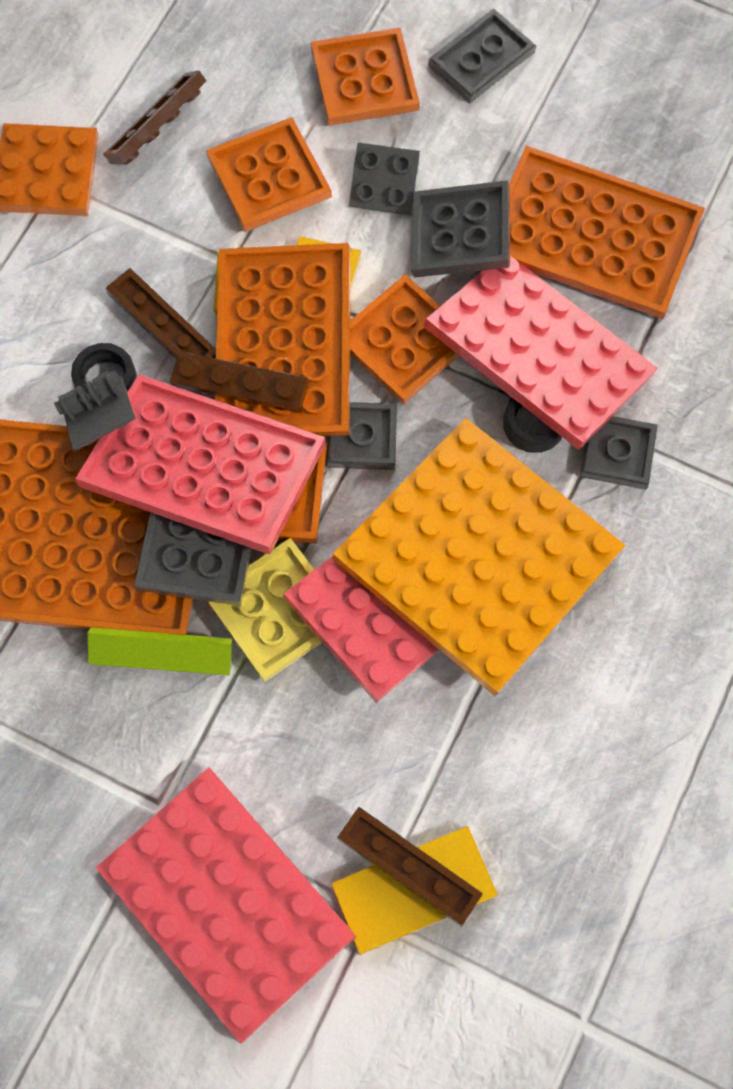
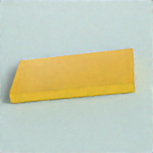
M468 826L418 846L420 850L483 893L476 905L498 896ZM375 865L331 883L347 925L357 936L354 942L359 955L448 918Z

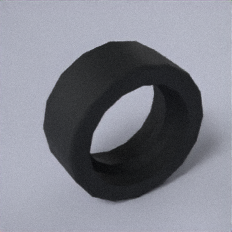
M97 343L88 346L77 355L71 370V378L76 391V387L80 385L87 394L90 393L85 383V375L90 368L101 362H115L123 368V381L127 393L137 378L131 356L122 347L112 343Z
M511 397L503 417L504 431L508 440L517 448L529 453H542L553 449L562 440V437L554 430L544 435H533L525 432L516 421L517 412L522 405Z

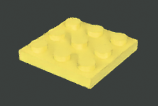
M291 538L274 548L270 555L265 554L248 566L241 606L206 601L264 683L322 643L283 599V594L314 570Z

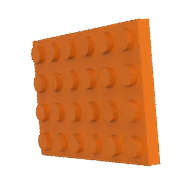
M526 145L509 183L510 257L516 259L520 265L527 267L535 274L664 319L705 208Z
M349 243L219 249L216 359L307 377L309 385L301 414L215 396L216 401L320 436L350 435L351 249Z

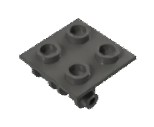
M357 142L349 207L411 215L419 169L420 151Z
M105 371L103 374L92 379L93 384L89 380L85 382L90 392L89 394L79 385L76 388L80 397L73 389L58 396L59 400L54 402L58 413L64 415L74 451L94 443L97 439L116 429L123 428L136 419L123 378L119 377L116 371L111 373Z

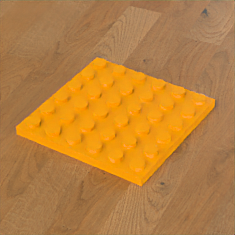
M465 418L332 554V560L496 697L626 545L470 420Z

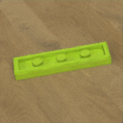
M90 627L88 631V664L230 676L232 667V639Z

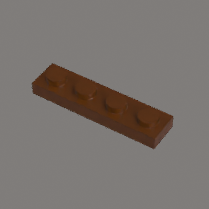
M200 71L184 73L103 154L110 164L127 165L135 160L139 155L137 150L144 143L148 144L156 139L160 134L158 129L164 123H170L180 114L179 108L185 102L189 103L201 93L199 88L207 81Z
M131 268L106 287L107 294L175 359H177L179 351L216 359V348Z
M181 351L178 352L170 379L172 386L300 414L309 385L307 377Z
M359 806L337 837L343 844L461 927L483 895L478 889Z

